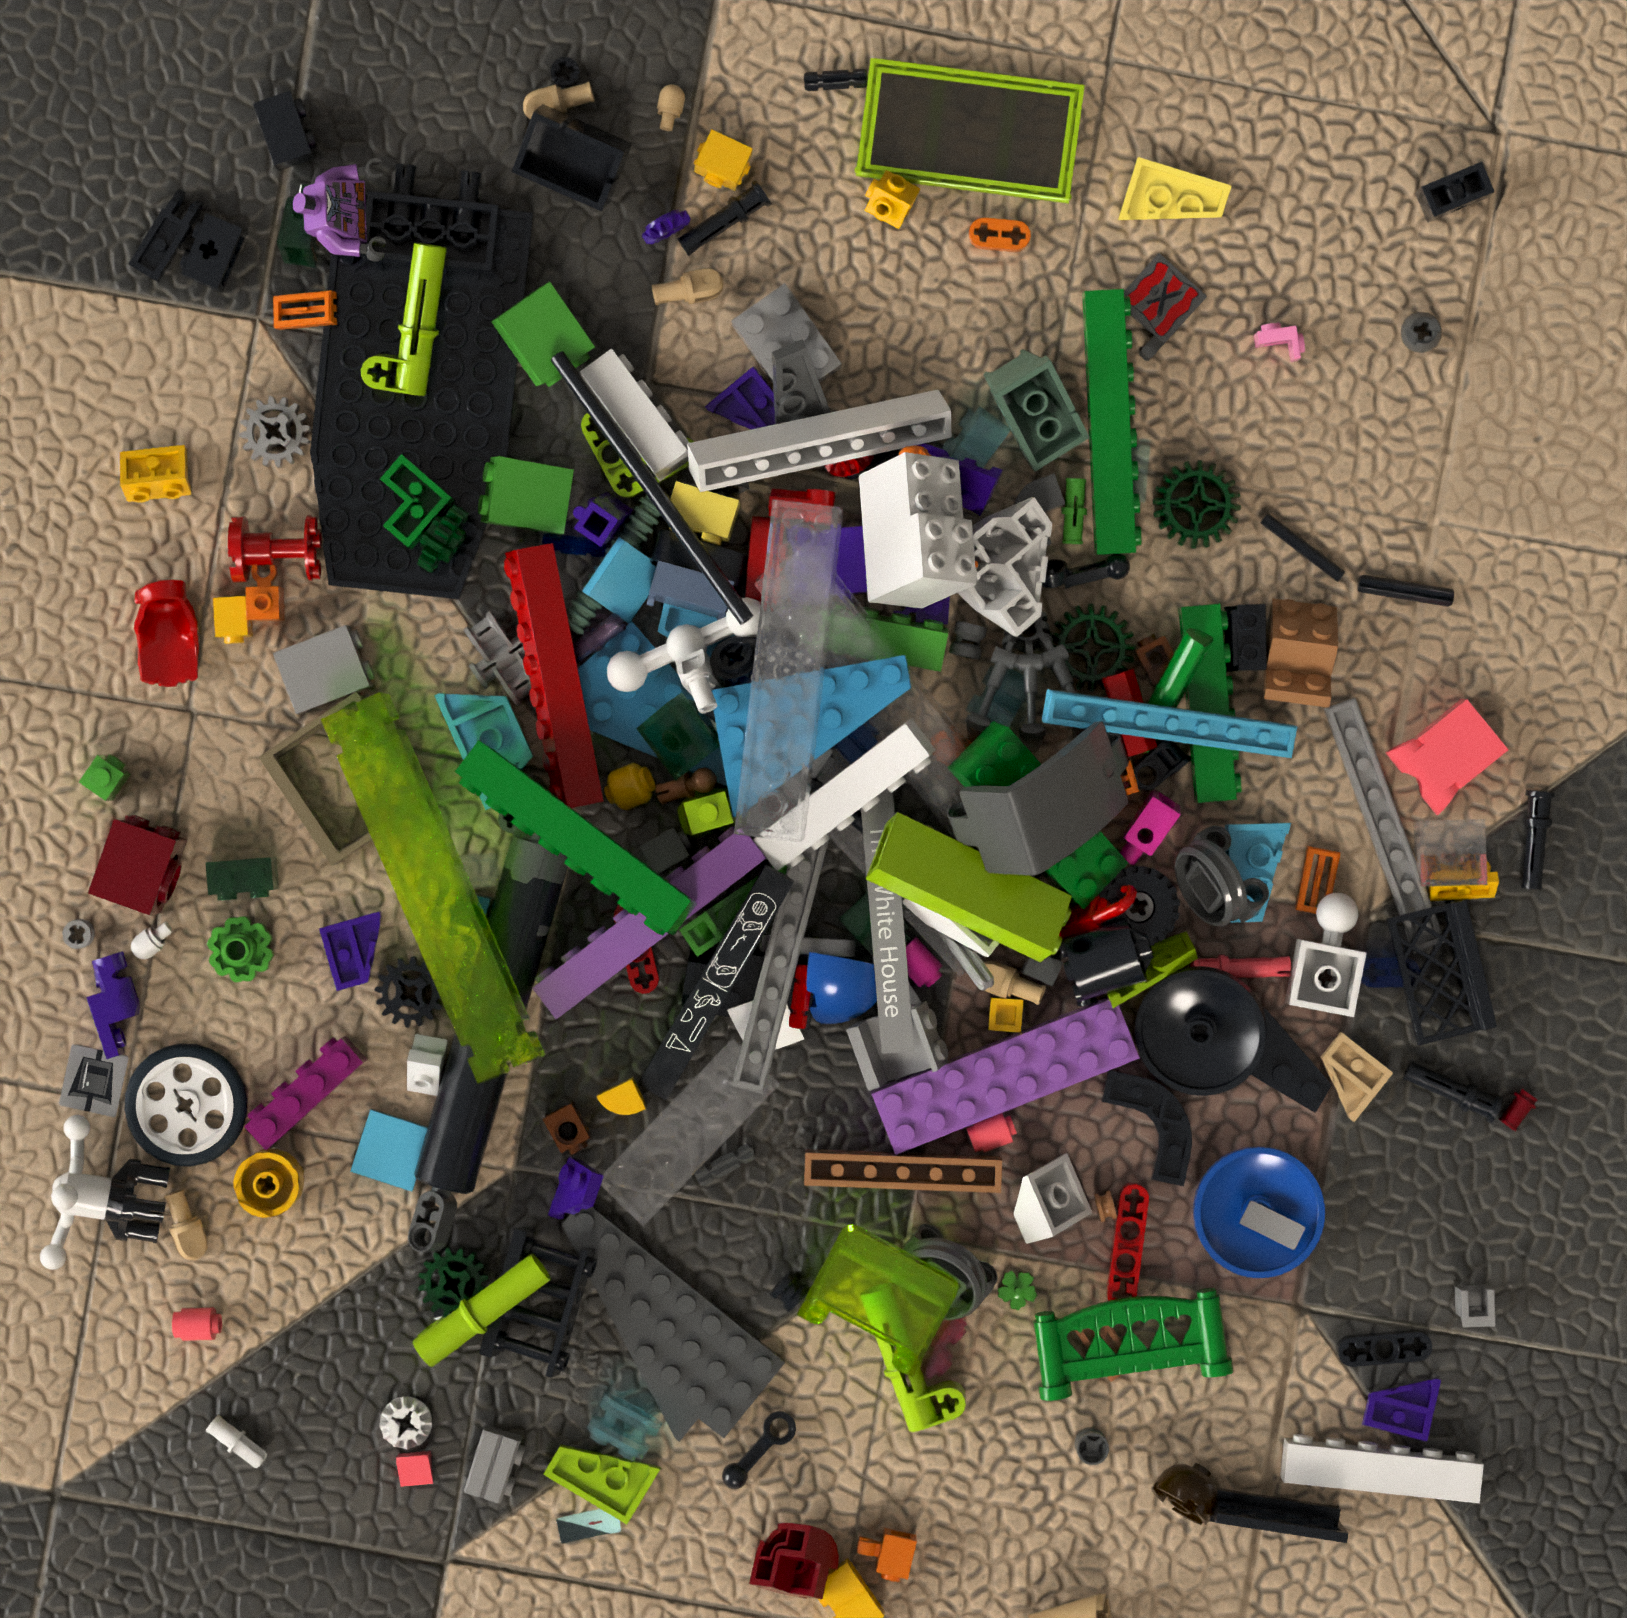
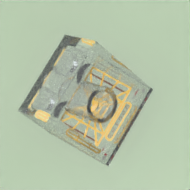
M1485 819L1426 820L1414 823V851L1420 887L1487 885Z

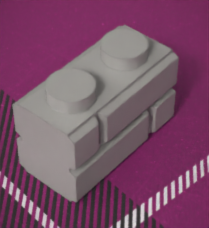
M485 1425L463 1492L495 1503H501L504 1495L510 1497L516 1480L515 1477L510 1476L514 1464L520 1466L526 1448L520 1445L522 1436Z

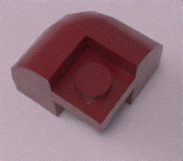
M788 1522L780 1523L766 1541L760 1540L749 1584L784 1595L807 1599V1597L823 1599L829 1569L838 1570L839 1554L837 1544L832 1535L820 1528Z

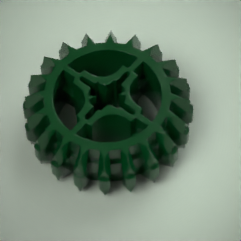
M1202 460L1196 462L1195 470H1192L1189 461L1184 462V473L1177 466H1174L1171 471L1175 479L1165 474L1161 479L1167 485V488L1163 486H1156L1155 491L1163 495V498H1154L1152 500L1153 505L1162 506V510L1155 511L1153 517L1159 518L1164 516L1165 521L1158 525L1159 530L1169 525L1172 530L1167 533L1166 538L1170 540L1176 533L1179 534L1180 537L1177 542L1179 546H1183L1186 538H1190L1189 545L1191 549L1197 547L1198 539H1201L1204 548H1208L1210 546L1209 536L1216 543L1221 542L1222 538L1218 532L1219 530L1226 535L1232 532L1231 528L1225 524L1226 521L1233 524L1238 522V518L1231 515L1230 511L1241 510V505L1231 504L1232 499L1240 497V492L1229 493L1228 488L1232 487L1235 481L1232 479L1224 484L1221 479L1226 476L1227 471L1223 469L1215 476L1213 472L1216 464L1214 463L1208 466L1207 471H1203L1204 464ZM1193 478V486L1188 497L1171 498L1173 490L1180 482ZM1203 480L1210 482L1218 490L1222 501L1210 499L1205 494ZM1196 494L1199 497L1200 503L1211 505L1206 506L1204 509H1199L1200 513L1197 515L1194 512V507L1186 504L1188 501L1194 500L1193 496ZM1171 508L1182 510L1188 515L1190 530L1184 528L1176 521ZM1222 512L1218 522L1212 528L1200 531V524L1202 523L1204 513Z
M1092 603L1087 606V614H1083L1080 605L1076 606V618H1073L1071 613L1066 611L1063 616L1068 623L1066 625L1060 621L1054 623V626L1061 630V633L1051 632L1049 634L1053 640H1057V645H1053L1054 648L1063 644L1068 653L1079 654L1084 658L1087 674L1077 671L1068 660L1065 662L1072 678L1078 679L1076 690H1081L1085 681L1088 682L1089 692L1095 691V682L1099 681L1102 690H1105L1102 678L1113 675L1116 671L1123 672L1128 670L1121 664L1123 661L1133 663L1134 658L1125 655L1126 650L1132 651L1136 649L1135 644L1125 643V639L1134 636L1133 632L1129 631L1123 634L1121 631L1128 622L1123 620L1117 625L1114 622L1119 614L1117 611H1113L1109 618L1106 617L1107 606L1105 605L1100 607L1098 614H1094L1095 607ZM1086 621L1083 640L1081 642L1065 643L1070 630L1076 624ZM1096 622L1107 626L1113 632L1117 642L1112 643L1101 640L1097 633ZM1091 633L1095 645L1108 647V649H1100L1099 652H1094L1096 656L1092 657V665L1089 651L1075 649V647L1083 646V643L1088 644L1087 639L1091 638ZM1117 652L1112 666L1107 671L1097 675L1098 658L1100 655Z

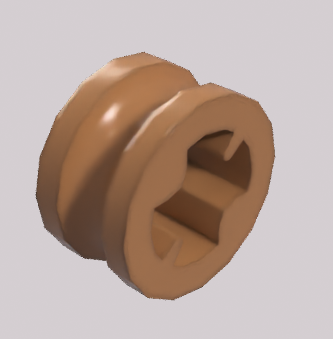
M1110 1190L1106 1191L1103 1196L1098 1195V1193L1094 1194L1100 1222H1105L1107 1217H1111L1113 1220L1117 1219Z

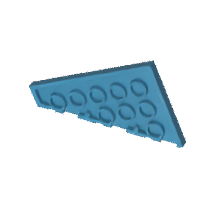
M631 621L578 668L589 729L693 773L699 768H709L715 773L717 783L727 786L717 730L714 729L710 718L700 713L698 709L691 705L694 698L683 687L678 673L670 664L649 672L644 685L636 691H619L612 687L608 681V663L618 652L631 651L641 655L655 649L651 642Z
M906 655L712 690L718 705L713 711L733 817L741 816L911 689L912 685Z

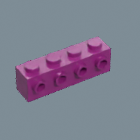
M347 1036L340 1038L338 1041L335 1037H332L319 1049L323 1054L314 1063L308 1059L295 1071L299 1076L290 1085L284 1081L271 1093L275 1098L266 1107L260 1103L247 1115L250 1121L244 1127L265 1150L276 1144L368 1060Z

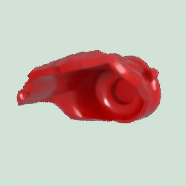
M174 579L159 580L136 590L135 604L141 605L134 622L138 646L140 680L151 685L158 683L161 687H177L180 682L184 684L188 680L195 681L198 678V621L195 617L193 606L187 599L186 583L182 580Z

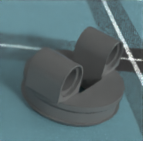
M1210 826L1197 833L1190 845L1182 848L1177 855L1175 875L1179 889L1189 907L1206 923L1218 927H1224L1230 921L1237 919L1243 923L1254 917L1268 900V887L1263 881L1256 878L1242 880L1235 864L1226 854L1231 845L1229 832L1221 826ZM1247 895L1252 897L1255 902L1247 899Z
M925 1223L920 1225L899 1254L903 1259L898 1267L897 1278L902 1293L917 1310L933 1318L956 1320L969 1316L990 1294L998 1280L997 1272L992 1265L985 1261H979L969 1250L960 1244L944 1239L941 1231L931 1224ZM931 1266L936 1267L957 1282L952 1293H949L924 1275Z

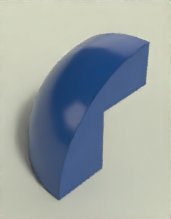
M809 952L807 991L814 994L810 1007L813 1018L821 1024H838L859 1017L877 1002L874 964Z

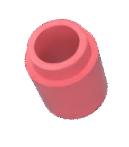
M1003 1113L966 1128L975 1153L981 1150L985 1153L1013 1142L1011 1136L1017 1134L1011 1116L1004 1117Z
M214 1307L182 1308L181 1311L173 1313L174 1338H181L182 1341L215 1340L217 1333L222 1331V1316L217 1314Z

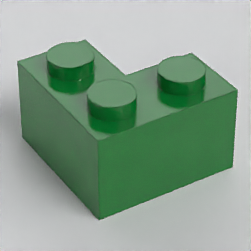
M402 454L380 478L404 500L383 526L410 549H413L418 544L434 518L438 514L442 516L455 501Z

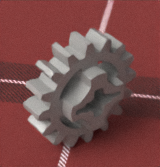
M269 396L267 405L257 400L258 409L256 411L250 408L246 409V412L251 416L250 419L240 421L242 425L247 427L246 431L239 433V437L248 439L243 449L245 451L254 450L251 456L254 461L263 457V465L269 467L272 460H274L278 468H282L284 459L290 464H294L293 455L295 453L301 456L305 454L300 448L301 445L311 443L310 440L304 437V433L312 431V428L302 423L308 418L307 414L297 415L296 413L300 406L294 403L288 407V399L282 397L279 404L276 403L273 396ZM271 411H283L277 417L267 418L264 416V414ZM293 421L297 429L295 440L291 437L290 430ZM265 423L276 428L281 425L279 431L286 438V441L274 436L271 438L272 433L265 426ZM256 425L260 427L261 436L257 442L254 435ZM284 446L287 449L277 454L268 453L274 447Z

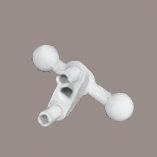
M742 598L754 615L743 625L738 623L728 609L726 617L702 628L689 624L677 626L670 632L666 644L641 655L631 651L618 652L608 663V681L612 687L619 691H636L644 685L649 672L675 661L681 683L694 698L698 711L700 713L710 712L718 706L712 690L724 688L720 677L715 675L711 669L710 657L706 653L707 646L732 635L738 637L749 636L751 638L758 636L763 632L767 623L766 609L756 599ZM711 720L714 729L717 730L716 723Z

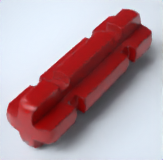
M799 964L796 966L795 978H797V982H794L791 1002L793 1013H790L789 1027L805 1029L807 1024V1015L805 1013L809 1009L811 992L807 991L808 965Z

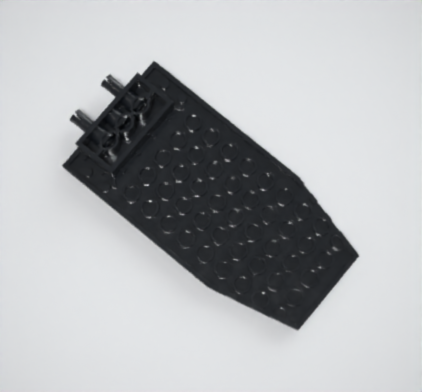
M397 163L395 165L394 192L367 191V195H365L367 242L362 244H368L374 237L383 238L386 241L384 247L372 246L374 251L385 253L383 258L374 262L369 260L366 254H360V257L334 255L331 253L327 291L332 290L337 295V299H333V304L337 305V312H334V317L337 318V325L323 326L310 447L328 585L460 600L488 524L481 522L482 514H478L479 499L481 495H485L487 483L483 481L484 466L486 462H490V457L501 456L508 458L518 360L491 321L525 298L534 214L531 212L500 209L499 205L478 202L482 174L472 171V175L467 170L461 171L459 199L457 200L413 195L417 166L407 164L405 167L404 164ZM414 243L431 244L447 248L435 327L436 330H439V335L433 341L426 396L374 389L365 384L361 377V367L368 358L377 354L398 356L401 339L398 324H403ZM425 279L423 284L422 299L418 320V330L416 334L414 352L416 353L427 281ZM393 362L392 369L388 371L383 370L381 363H379L378 366L372 368V372L377 373V379L387 374L391 375L390 385H394L397 362ZM401 454L455 500L442 515L443 517L446 516L449 509H452L454 505L469 513L468 520L463 528L466 531L463 543L449 563L440 561L438 567L432 573L417 565L418 558L423 550V547L420 546V541L413 549H410L383 526L404 502L398 494L380 480Z

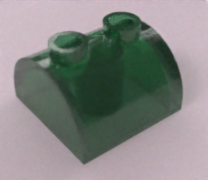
M683 693L668 701L636 728L675 781L720 748L716 730L706 725L700 717L698 709L691 705L693 701L687 699Z

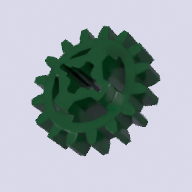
M454 505L452 509H449L446 516L443 517L438 514L420 540V546L423 547V550L418 558L417 565L432 573L438 567L440 561L450 562L466 537V531L463 528L468 520V512Z
M448 1246L445 1249L444 1256L439 1251H435L433 1253L435 1262L426 1259L423 1263L428 1271H420L418 1277L424 1279L425 1283L420 1284L418 1290L427 1292L422 1301L423 1303L429 1301L434 1303L431 1309L433 1313L438 1308H442L443 1317H447L450 1311H455L459 1308L461 1300L466 1299L468 1301L487 1287L482 1282L489 1278V1274L480 1272L485 1263L482 1261L476 1264L473 1261L476 1256L475 1252H472L467 1257L464 1255V1247H460L457 1253H453L451 1246ZM451 1261L461 1262L465 1264L466 1267H455L452 1265ZM437 1268L440 1280L439 1284L433 1287L432 1278ZM449 1275L453 1279L460 1278L461 1282L458 1284V1289L455 1286H447L446 1283L450 1279ZM474 1277L475 1288L470 1296L467 1284ZM441 1297L454 1298L457 1303L446 1302Z

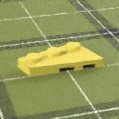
M1137 157L1118 220L1222 217L1232 186Z

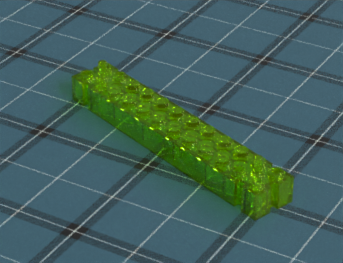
M378 692L357 702L359 711L355 712L354 710L344 708L322 718L321 722L330 742L342 747L343 752L336 755L459 1042L462 1047L471 1046L474 1056L467 1060L477 1083L487 1082L510 1072L507 1063L511 1062L513 1067L523 1066L545 1056V1052L536 1032H527L523 1022L530 1019L408 736L405 730L394 727L393 721L399 719V715L389 694Z

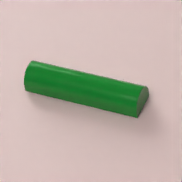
M1187 629L1147 704L1178 707L1212 645L1213 637L1198 629Z

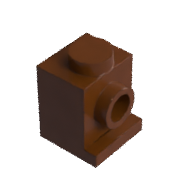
M1154 633L1138 641L1137 644L1140 648L1133 651L1151 686L1160 681L1174 655L1165 635L1157 639ZM1152 652L1160 654L1161 661L1159 664H1152L1150 662L1149 656Z

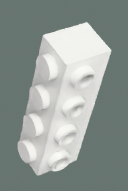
M611 348L581 370L580 373L658 480L661 481L688 461L687 443L689 441L680 430L674 433L668 425L672 421L669 414L661 404L658 407L653 405L649 399L653 393L642 379L636 382L630 374L634 370L631 363L624 354L618 357Z

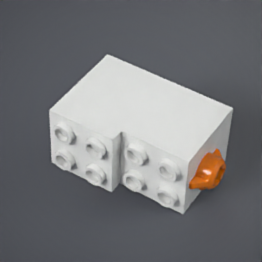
M914 445L902 448L898 456L860 474L859 486L868 602L922 609L976 585L978 561H975L972 520L963 519L959 460L934 457L923 446Z

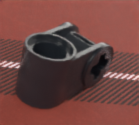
M1161 740L1156 748L1151 749L1149 754L1133 766L1138 789L1140 791H1148L1158 787L1169 776L1171 777L1183 768L1192 757L1185 755L1174 741ZM1142 767H1147L1153 772L1154 778L1149 785L1142 784L1138 779V772Z

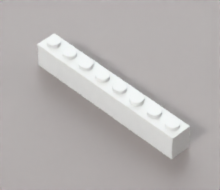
M937 389L687 443L689 471L699 491L705 492L897 450L907 446L952 438L951 410Z

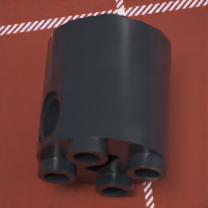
M1128 918L1063 937L1060 945L1063 957H1068L1069 959L1063 962L1068 981L1075 980V983H1072V988L1077 1002L1146 982V970L1151 960L1154 959L1147 934H1141L1134 930Z

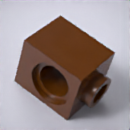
M574 1101L543 1118L561 1154L569 1150L572 1155L588 1146L586 1140L592 1134ZM569 1121L577 1126L578 1133L576 1137L569 1139L561 1134L560 1126L563 1122Z

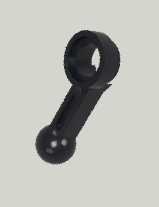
M1113 554L1105 561L1070 569L1063 560H1048L1046 579L1042 586L1045 588H1056L1064 584L1065 589L1072 586L1106 578L1120 580L1128 575L1130 562L1122 554Z
M776 1411L766 1417L761 1437L737 1463H731L724 1468L722 1480L728 1488L739 1489L743 1487L747 1482L750 1469L773 1444L783 1445L792 1440L796 1432V1424L789 1414L783 1411ZM777 1418H782L788 1423V1431L781 1437H776L770 1432V1424Z

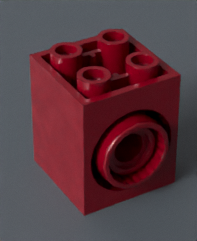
M125 814L124 818L114 819L88 894L147 915L162 913L164 905L170 900L176 888L182 868L180 860L187 839L179 837L181 831L168 826L150 827L148 826L150 820L131 814L130 816Z

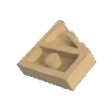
M1342 1032L1337 1035L1320 1057L1348 1118L1353 1122L1357 1120L1393 1074L1392 1071Z

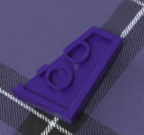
M926 443L917 445L926 448L931 456L954 459L949 456L946 450ZM965 457L963 461L959 460L962 506L981 516L987 508L1003 470L993 466L990 470L976 466V460Z

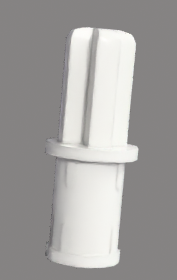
M217 1415L206 1429L207 1433H210L228 1447L227 1451L229 1453L233 1451L254 1468L261 1466L268 1455L265 1450L245 1436L246 1432L244 1430L240 1432L221 1418L220 1415Z

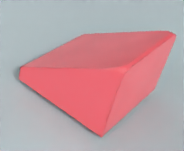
M431 1451L399 1453L396 1456L401 1487L434 1483Z

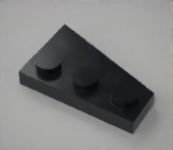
M1263 1007L1267 1024L1266 1044L1261 1060L1251 1075L1316 1113L1332 1084L1267 1009Z

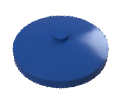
M1251 1146L1226 1154L1207 1170L1195 1193L1193 1220L1201 1244L1218 1264L1241 1276L1269 1278L1291 1271L1312 1253L1323 1231L1325 1204L1317 1180L1302 1162L1279 1149ZM1250 1201L1267 1207L1305 1227L1295 1250L1240 1224V1220Z

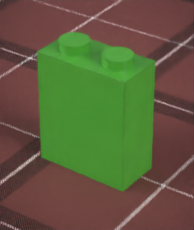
M551 282L542 285L491 321L536 387L544 383L550 387L562 379V376L550 361L557 353L564 351L576 368L590 358L587 352L595 347Z
M501 456L490 457V462H486L483 470V481L487 482L485 495L480 496L478 503V514H482L481 522L553 535L564 534L574 469Z

